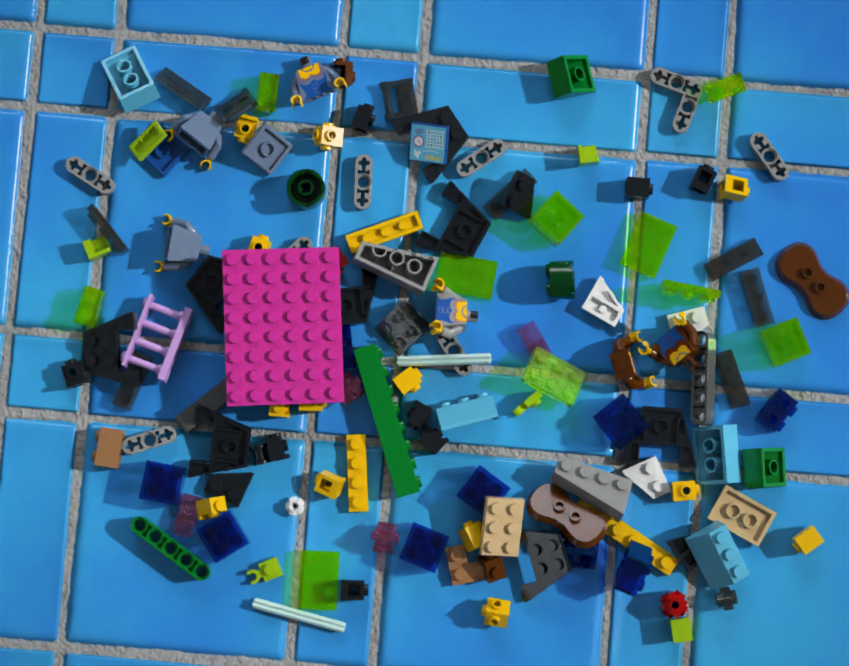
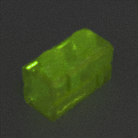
M85 285L73 322L90 328L96 327L103 306L102 301L105 300L107 293Z

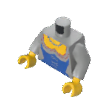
M442 278L434 279L433 282L436 284L431 286V290L434 292L439 290V293H437L435 301V319L429 324V326L433 327L430 333L431 335L438 334L450 339L465 331L466 322L477 323L478 311L467 310L466 299H463L446 287Z

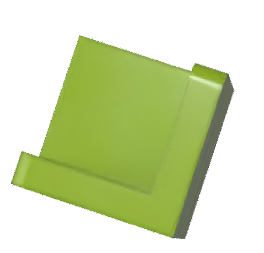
M596 145L577 146L579 167L598 165L599 157H597Z
M102 236L92 241L88 239L82 242L88 258L92 262L113 253L107 236Z
M684 616L668 619L674 643L693 641L690 617Z

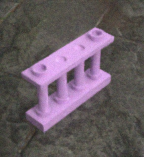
M149 293L148 298L145 297L142 302L141 308H143V311L137 323V329L133 333L127 351H123L120 361L122 362V367L126 369L129 363L156 372V375H158L157 379L167 383L194 311L185 307L184 311L178 312L154 303L155 297ZM150 310L177 319L179 322L177 329L174 328L172 330L148 321L147 317ZM143 327L169 336L172 339L170 347H163L139 338ZM136 345L163 354V357H165L163 364L157 365L132 356Z

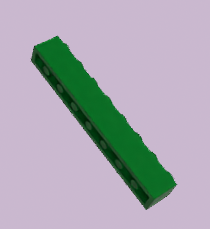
M371 344L355 349L353 351L397 498L420 492L419 487L423 486L420 476H415L413 470L417 466L414 457L410 458L408 450H411L409 440H404L402 432L406 430L403 420H398L397 414L400 413L398 403H393L391 395L395 393L392 383L388 384L386 380L389 373L386 365L382 366L380 360L384 358L381 347Z

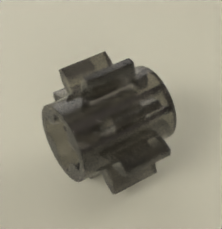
M728 586L719 588V593H715L718 608L723 607V610L727 611L734 609V604H738L735 590H730Z

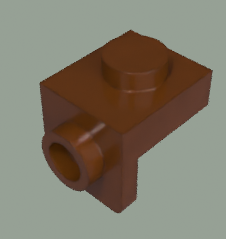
M337 58L336 61L330 64V68L341 69V77L346 81L347 88L353 85L356 77L353 71V62H347L345 58Z
M480 555L477 557L478 561L483 564L486 582L492 583L506 578L502 556Z

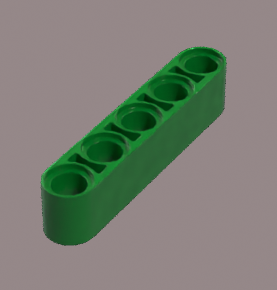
M138 516L131 521V529L134 533L195 579L205 580L211 576L212 569L207 562L145 516ZM140 519L145 522L143 530H138L136 527V523ZM154 531L159 532L161 535L158 542L153 541L151 538ZM169 543H174L176 546V551L173 554L167 551ZM185 554L190 555L192 559L189 565H185L182 562V557ZM200 566H204L207 569V574L204 577L199 576L197 572Z

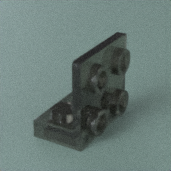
M406 299L398 304L374 329L398 356H401L417 339L428 332L432 326H429L426 319Z

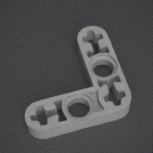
M657 67L650 73L651 83L682 96L671 127L676 134H684L691 124L703 92V87L698 81ZM660 72L661 77L667 78V75L671 77L669 78L666 85L664 84L666 80L660 79L659 81H656V77L653 76V74L657 75V73ZM679 79L681 87H672L671 80ZM685 82L688 83L687 87L689 88L696 86V90L699 91V93L696 92L693 95L691 94V90L688 88L685 89V92L682 91L683 87L685 86ZM684 103H690L692 105V111L688 113L684 112L682 109V105ZM682 116L689 117V119H684L683 125L685 128L682 127L679 130L676 123L680 122Z

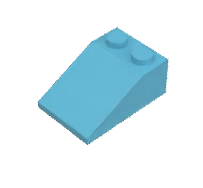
M135 45L101 60L126 114L160 98L159 92Z

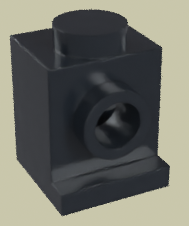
M366 103L364 105L359 104L351 125L352 129L370 135L371 128H369V125L373 126L376 115H373L375 107Z
M707 164L699 165L688 188L706 196L717 172ZM701 176L706 178L705 183L700 181Z
M74 358L65 361V365L61 366L68 389L89 383L82 361H76ZM72 369L76 371L75 376L70 375Z
M418 400L414 402L417 405L416 408L411 407L406 416L409 418L406 426L415 431L417 428L422 429L433 410Z
M426 425L419 432L421 434L419 439L435 454L449 441L447 437L444 440L441 438L443 434L436 427L432 429Z
M281 432L270 434V438L266 439L270 461L275 462L291 458L290 454H286V451L289 450L287 440L282 438Z
M341 579L340 600H364V596H368V584H365V580ZM352 586L358 587L357 593L351 591Z

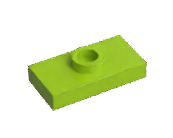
M154 121L129 148L135 157L142 162L168 135L160 124Z

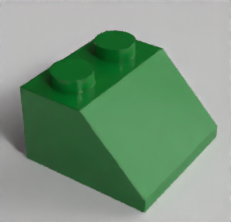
M562 55L546 62L555 99H568L596 92L587 55Z
M784 448L742 449L745 488L786 486Z

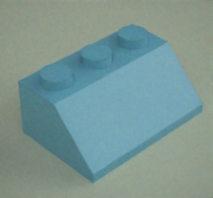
M486 392L476 395L477 399L469 400V397L458 399L457 404L451 405L450 402L439 404L436 412L441 432L498 418L493 396H488Z
M737 424L692 428L694 460L696 461V484L710 485L741 482Z
M717 520L685 538L709 589L732 585L751 575L726 524Z

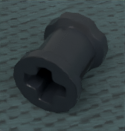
M266 443L250 447V450L253 451L254 466L270 462V459L267 458Z

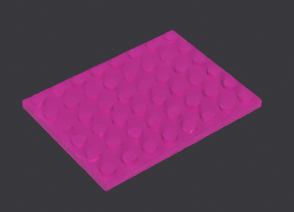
M339 247L222 250L227 407L344 402Z

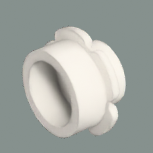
M291 497L286 503L285 508L289 511L290 515L296 516L304 511V502L301 498Z

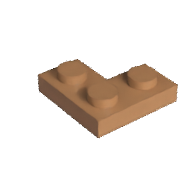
M464 544L445 548L453 586L485 580L483 564L479 561L468 563Z

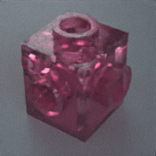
M349 371L343 374V403L345 406L365 393L360 387L363 383L357 375L353 377Z
M378 521L377 529L373 528L371 540H375L373 551L392 554L394 544L398 545L400 533L396 532L397 524Z

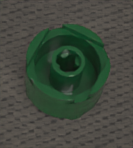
M302 169L295 171L287 181V194L296 207L303 210H311L323 202L326 195V187L319 173L312 169ZM304 186H305L306 188H307L308 186H310V187H309L310 192H305V193H303L304 191H303L302 188H303Z
M573 260L551 261L549 264H546V276L550 278V283H546V291L548 297H551L552 300L575 299V273L573 267H570L574 266Z

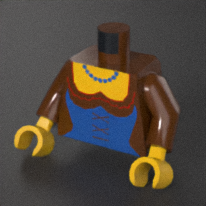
M679 312V316L682 319H677L674 315L673 322L675 326L651 345L653 348L650 349L649 343L643 341L642 344L647 348L642 350L638 347V352L642 355L647 354L648 357L665 366L680 367L684 365L687 371H691L697 366L692 356L699 351L697 346L698 333L688 320H685V313Z
M641 331L631 332L629 336L614 341L612 344L613 350L609 354L617 381L628 390L642 388L648 390L657 386V384L654 385L651 382V379H654L655 376L641 379L631 343L643 341V338H638V333Z

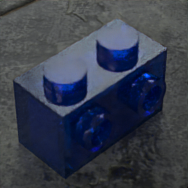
M778 388L754 417V420L771 433L780 432L786 424L784 420L787 416L791 417L798 409L795 407L798 402L781 388Z

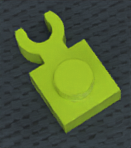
M537 390L512 412L518 417L530 406L534 409L542 402L539 398L543 395Z
M277 557L258 564L260 570L251 569L247 572V575L251 573L256 574V579L251 581V584L258 583L262 577L267 582L284 575Z

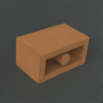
M100 427V430H97L95 441L98 442L97 450L94 449L92 454V461H95L94 465L120 469L123 453L122 443L125 440L126 431Z

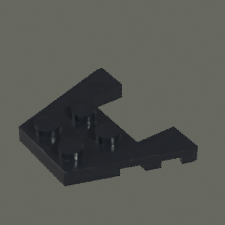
M449 106L391 121L399 136L411 129V122L449 126L447 164L431 163L422 169L430 184L435 182L469 138Z
M449 181L442 197L457 204V210L440 239L422 230L414 246L473 258L491 223L468 200L463 192L452 181Z
M208 255L188 281L186 287L217 331L222 334L224 332V314L216 309L223 300L222 259Z
M362 268L363 286L340 288L342 327L367 324L378 275Z
M137 312L127 313L83 332L84 371L131 387H140L139 370H121L120 330L137 329Z
M196 404L194 423L214 425L210 461L189 460L187 477L192 478L196 475H208L212 472H224L247 467L252 428L205 406Z
M643 406L620 462L638 464L640 444L679 447L678 467L696 468V461L694 460L682 409Z
M521 529L520 543H526L537 580L520 585L525 602L532 600L572 571L561 533Z

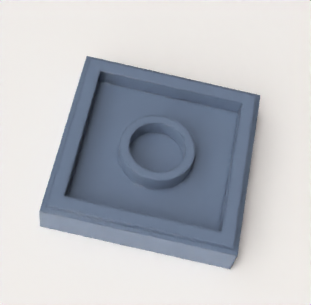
M263 122L241 150V153L271 176L294 145L267 123Z

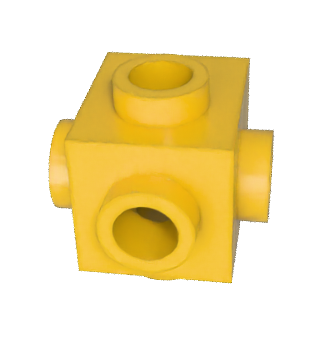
M323 123L315 127L313 131L314 146L320 147V150L323 151L341 148L344 128L334 127L333 123Z
M488 597L486 605L483 604L481 616H484L483 624L506 628L511 601Z

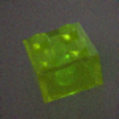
M556 190L527 222L556 247L585 216Z
M797 317L758 333L772 368L812 353Z

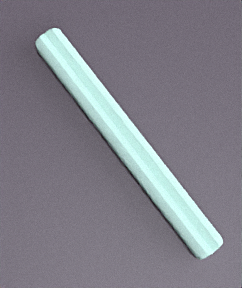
M490 353L398 356L397 365L401 367L489 364L492 357Z
M254 598L252 607L255 609L343 633L346 627L345 622L267 600Z

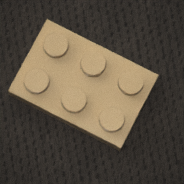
M725 484L707 519L712 522L718 520L726 524L730 532L759 547L777 513Z
M485 496L479 554L518 557L525 499Z

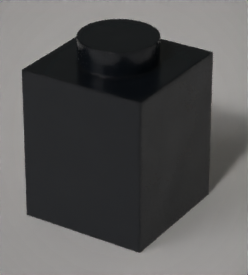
M626 178L624 198L647 200L649 195L653 194V184H650V178Z

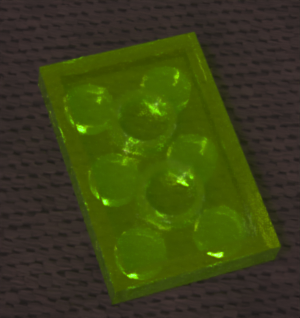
M642 211L619 265L654 280L677 226Z
M441 252L437 278H442L445 286L456 294L491 300L498 262Z
M666 279L660 282L658 291H663L662 294L666 296L678 294L682 295V299L693 300V298H698L700 302L707 304L715 302L721 295V290Z
M536 346L520 381L562 404L572 407L586 372Z
M301 550L298 609L337 610L340 552Z

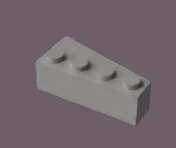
M362 241L351 263L420 296L427 287L439 257H430L421 253L407 252L402 249H393Z
M559 456L550 482L570 494L577 495L581 498V501L586 504L590 503L598 508V511L613 517L614 521L619 523L624 515L633 480Z

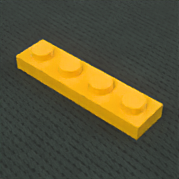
M414 211L348 234L345 237L351 254H354L362 241L380 245L423 230L424 228L418 211Z
M366 434L346 435L349 512L368 511Z

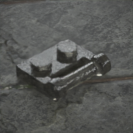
M413 78L379 83L386 112L384 115L385 121H392L418 113ZM395 88L398 113H393L389 90Z
M247 87L241 89L242 92L225 103L214 107L226 125L235 122L238 117L252 111L258 105Z

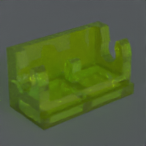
M260 72L258 75L254 113H275L279 74Z
M741 72L733 73L702 85L703 91L706 93L705 99L710 103L747 91Z

